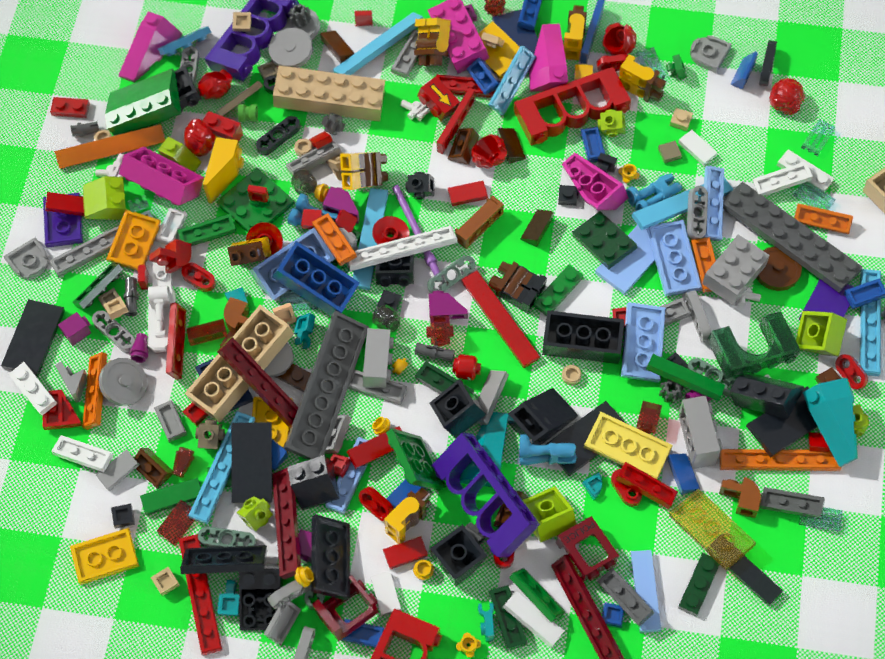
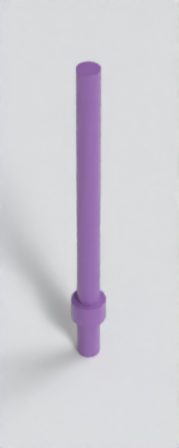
M394 185L392 189L414 235L421 234L422 232L399 185ZM430 250L423 252L424 260L427 266H430L435 276L440 272L437 259Z

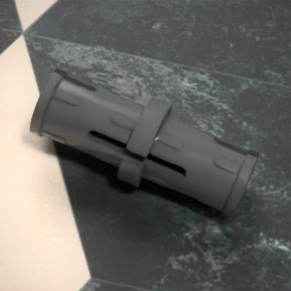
M134 277L125 279L123 299L129 311L125 313L126 316L137 315L139 294L137 293V279Z
M417 342L415 355L427 356L431 360L439 359L453 362L455 350Z

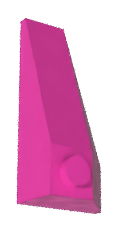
M573 153L562 163L563 168L584 201L596 210H616L629 199L623 183L577 153Z

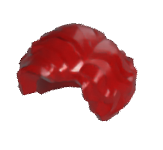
M614 23L606 28L602 45L604 50L611 55L629 54L635 48L637 35L631 25L626 24L624 26L620 23Z
M223 69L219 72L205 73L198 83L200 96L206 100L223 97L231 88L232 76Z
M793 78L781 79L773 85L770 92L769 101L771 106L786 115L795 114L799 111L801 103L805 101L803 86Z
M200 119L191 120L185 128L184 144L195 156L202 157L207 155L214 146L215 134L206 125L205 121Z
M489 134L477 141L471 150L472 161L479 168L489 169L502 164L507 157L504 140L498 135Z

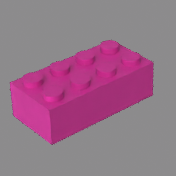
M446 0L428 9L431 18L451 20L447 51L458 74L466 71L478 57L483 60L489 59L487 50L462 0Z
M146 147L124 154L119 175L125 177L127 181L139 184L141 188L150 190L157 196L170 200L174 205H182L199 197L204 181L203 176Z

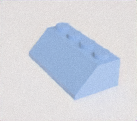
M312 228L249 270L261 289L272 300H275L289 290V288L273 279L272 276L295 241H298L329 263L335 259L315 228Z

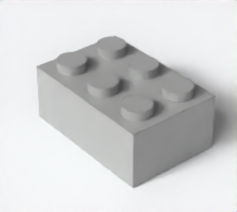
M738 234L705 273L702 284L734 305L765 268L770 255Z
M706 396L683 399L678 414L692 469L716 465L717 459L720 457V450H722L720 438L717 439L716 436L717 424L711 417L712 405L710 402H707Z

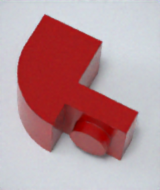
M175 239L167 244L165 248L159 247L149 254V261L165 266V273H174L189 263L191 259V243Z

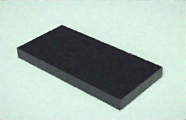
M28 299L1 367L13 371L25 362L32 372L39 377L59 327L58 324H60L65 312L64 307Z
M803 392L788 419L764 413L746 426L770 458L818 428L808 409Z
M607 401L545 444L573 443L576 445V462L572 464H559L568 476H571L599 455L584 448V444L600 412L624 422Z
M272 422L232 423V503H245V501L253 497L260 500L263 498L268 503H272Z
M316 514L312 516L311 570L314 580L311 582V592L346 601L350 599L349 523Z
M267 545L186 548L180 567L181 574L264 571Z

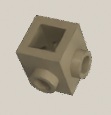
M205 420V423L199 424L195 432V437L198 439V448L219 449L221 441L225 437V429H222V424H217V420Z

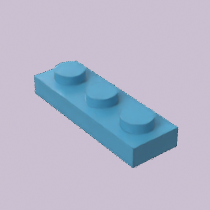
M209 26L202 27L158 48L160 55L171 56L177 53L176 49L180 47L185 49L192 46L191 42L195 40L200 42L208 38L207 34L211 33Z

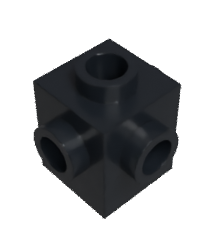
M415 172L414 175H408V181L405 184L406 191L417 200L434 196L435 178L424 172Z

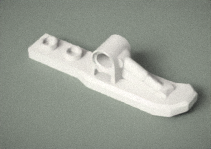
M153 262L152 287H148L147 346L157 353L167 352L170 303L176 302V294L172 287L173 273H165V266H160Z

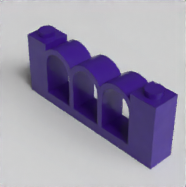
M249 0L241 12H251V27L263 32L259 35L251 36L243 31H233L232 22L205 57L210 70L217 72L222 69L226 70L231 74L232 78L244 82L253 70L252 66L260 60V50L269 47V43L274 36L273 32L281 30L286 25L287 17L290 18V10L294 5H299V1ZM263 9L277 13L270 18L259 16ZM237 44L250 48V50L242 54L231 52Z
M461 433L431 465L436 471V476L441 480H446L448 489L454 494L461 495L463 510L468 515L477 516V528L483 536L489 538L486 542L491 547L490 550L495 556L509 557L540 525L473 434ZM474 461L480 472L463 488L460 483L461 473ZM489 482L496 493L479 510L476 506V495ZM505 503L512 515L497 531H494L491 526L492 515Z

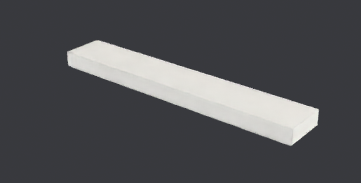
M451 226L356 250L357 258L349 261L347 265L350 271L455 244L457 243V237Z

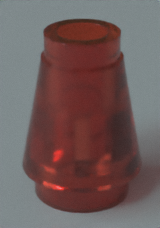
M179 447L175 454L173 475L184 477V474L195 458L193 456L194 451Z

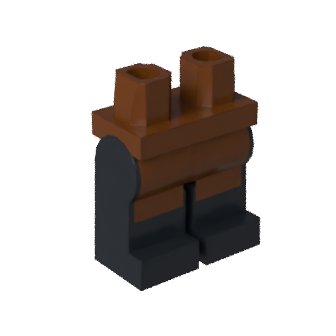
M502 261L498 272L504 275V277L501 279L493 275L489 281V286L496 291V296L503 298L528 314L533 307V303L545 289L547 277L541 274L538 276L515 261L512 265Z

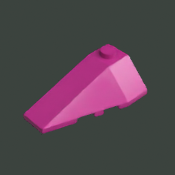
M148 11L137 30L119 72V77L135 83L150 70L151 65L162 59L163 55H160L158 48L181 38L182 32L165 17Z
M542 24L534 54L536 57L529 72L530 92L546 91L568 83L567 64L560 24Z

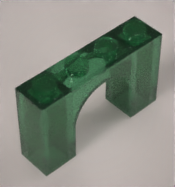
M781 311L764 316L759 324L768 343V352L755 355L744 351L738 345L730 326L711 331L707 341L726 379H737L738 376L750 372L755 374L761 371V369L767 367L772 369L781 363L789 364L796 360L801 350Z

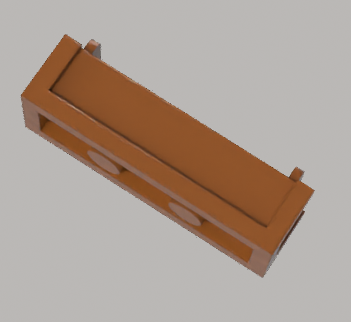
M491 196L490 199L487 198L486 203L459 229H455L457 242L467 249L504 213V204L494 196Z

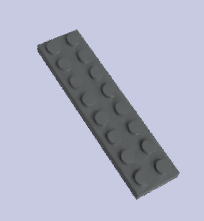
M741 182L723 199V209L839 293L861 272L863 266L763 195H759L756 190L746 183Z
M338 311L333 312L284 446L285 450L307 460L325 454L369 326Z

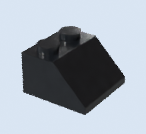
M458 379L430 402L443 428L455 439L486 415L478 400L461 379Z
M325 455L288 466L290 484L302 510L340 499L333 462Z
M463 524L430 548L432 558L455 587L471 576L488 557Z

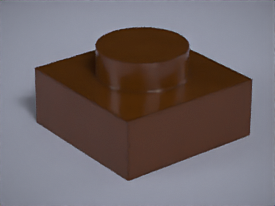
M833 367L817 375L815 378L818 384L841 379Z

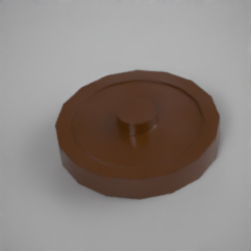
M769 247L763 250L770 256L765 268L756 277L759 283L775 291L788 290L795 286L800 279L802 266L777 247Z

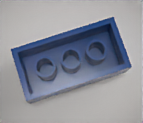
M295 241L272 276L273 279L330 316H332L334 311L343 312L360 283L298 241Z

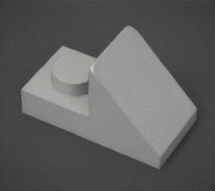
M61 361L55 367L77 403L82 396L88 375L85 369L73 374L70 367L67 366L65 368Z

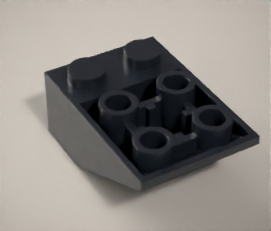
M551 388L524 401L509 412L508 424L519 436L520 434L528 435L531 444L542 445L576 419L578 414L554 388Z
M265 564L264 571L239 572L240 630L267 629L277 611L268 602V598L275 591L283 587L279 564Z

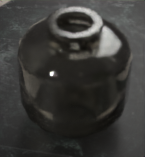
M302 169L293 174L291 185L297 194L303 193L310 196L315 192L317 180L310 171Z
M382 305L375 309L372 322L377 328L388 329L390 332H394L400 326V315L391 306Z

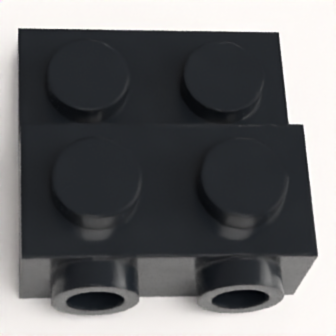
M186 66L175 71L181 113L184 108L195 106L202 99Z
M414 255L376 264V285L388 287L392 284H399L406 287L409 284H414Z

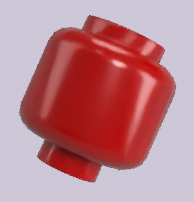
M460 354L458 358H454L452 373H455L457 379L473 381L476 375H480L481 363H478L476 356Z

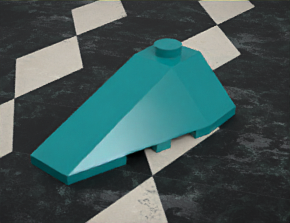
M848 378L819 383L804 391L803 395L808 409L838 466L842 467L858 459L857 437L854 434V421L856 419L853 414V403L855 401Z
M493 412L488 425L482 424L475 438L501 471L508 413ZM474 461L461 473L460 483L469 484L480 472ZM487 482V483L484 485V486H487V487H492L489 482Z

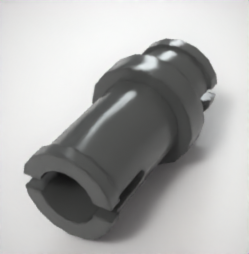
M97 121L85 124L80 122L77 125H70L72 137H84L83 135L97 133L99 131Z

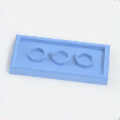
M684 220L656 224L647 228L664 296L684 294L694 290L696 292L701 291L702 285Z
M638 225L628 234L637 244V249L609 270L603 264L595 270L596 275L624 295L655 262L647 228L641 230Z
M627 303L621 377L660 382L661 376L646 370L652 354L662 357L665 307Z

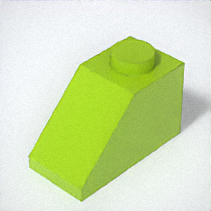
M167 137L158 149L159 155L193 172L201 165V161L184 144L170 137Z

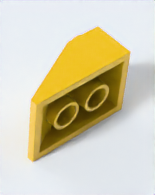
M216 137L203 182L208 203H213L238 176L240 168L242 169L244 166V158L241 156L242 149L239 148L238 140Z

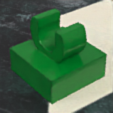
M680 55L672 56L674 63L666 64L669 76L678 74L680 80L687 78Z

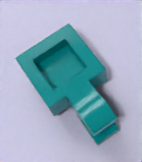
M308 313L297 317L294 334L297 335L295 345H300L303 342L302 349H307L311 345L308 334H311L314 329L315 315Z
M227 580L226 593L219 594L218 616L239 617V594H235L237 590L235 580Z
M490 603L488 611L482 610V604L478 605V613L484 618V623H480L481 635H485L486 642L494 641L493 603Z

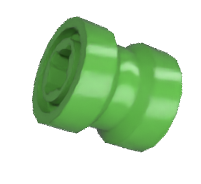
M239 104L238 122H257V104H251L250 106Z

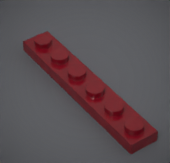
M233 337L229 338L217 352L291 429L298 406Z
M288 468L272 474L280 577L284 580L295 576L296 569L301 566L296 497L290 484Z
M568 554L563 555L551 567L599 659H624L573 561Z

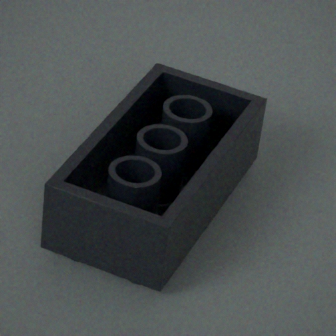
M547 310L542 355L619 364L624 319Z

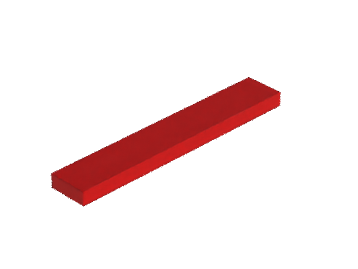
M476 270L462 278L461 283L521 366L525 368L539 360V354L480 273Z
M198 534L178 539L182 560L186 548H202ZM207 573L185 574L201 654L204 656L223 651Z

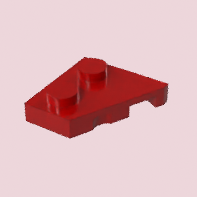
M62 390L48 391L57 404L43 415V429L52 430L82 426L80 419Z

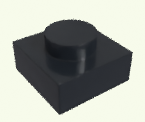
M559 185L558 205H577L578 190L576 186Z
M383 290L377 309L396 314L402 295Z
M131 503L111 507L115 529L135 525Z

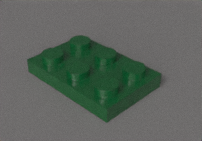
M601 211L572 231V236L608 270L637 249V244Z

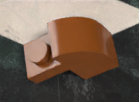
M232 297L229 298L224 308V318L229 331L236 333L248 319L247 316L250 310L247 302Z
M744 477L742 484L732 479L722 480L719 494L738 498L736 514L756 518L761 500L758 486L746 477Z

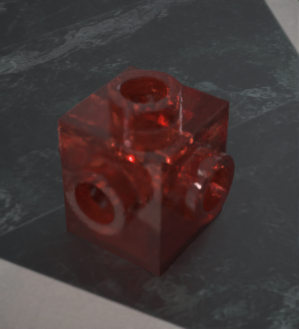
M449 315L430 316V326H426V337L430 338L431 345L444 346L450 344V337H454L453 326H450Z

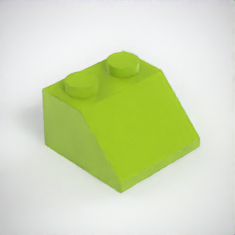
M104 176L83 185L85 219L122 220L125 212L123 177Z
M802 311L794 348L821 355L839 356L847 319L830 312Z
M556 486L522 500L540 523L533 532L540 543L576 525L574 509Z

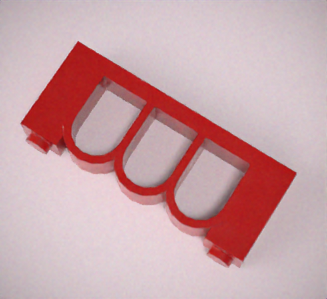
M611 67L515 101L514 113L530 145H534L548 140V136L555 137L562 134L566 126L576 129L583 127L589 118L598 120L600 119V113H605L606 110L626 113L630 110L631 99L616 71ZM599 88L607 105L603 107L591 105L584 93ZM576 96L584 113L577 116L569 114L561 101ZM553 105L561 121L556 124H549L542 119L538 110Z
M394 608L371 659H396L386 654L394 636L420 647L423 651L421 659H428L427 650L432 652L434 646L438 647L442 639L440 627Z

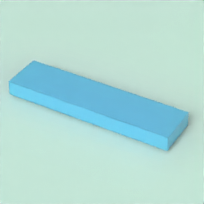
M525 46L519 47L488 104L489 107L500 115L505 114L536 57Z

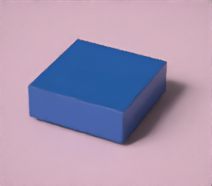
M604 602L602 617L606 625L621 628L624 610L619 605Z

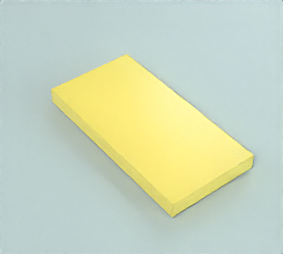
M600 412L584 444V448L622 466L626 461L655 479H658L673 447L672 444L603 412Z

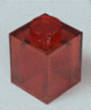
M643 401L636 428L648 434H655L662 405Z

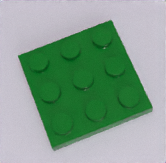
M255 168L216 201L217 205L225 213L231 214L232 219L247 232L252 226L261 222L272 224L295 204L294 200L258 168ZM248 186L266 187L269 195L268 202L250 200L247 191Z
M393 428L386 432L389 438L388 443L394 449L397 455L396 460L402 466L405 472L404 477L409 484L438 491L446 487L443 480L436 476V471L431 466L434 462L421 436Z

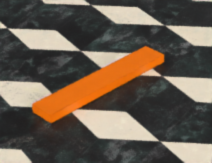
M159 124L54 152L59 169L163 143L165 137L162 126Z
M764 449L720 450L719 457L720 470H841L831 451L828 453L809 450H782L770 458Z

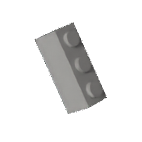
M367 328L363 387L386 388L387 381H391V369H388V365H392L393 353H389V350L393 349L394 337H390V330Z

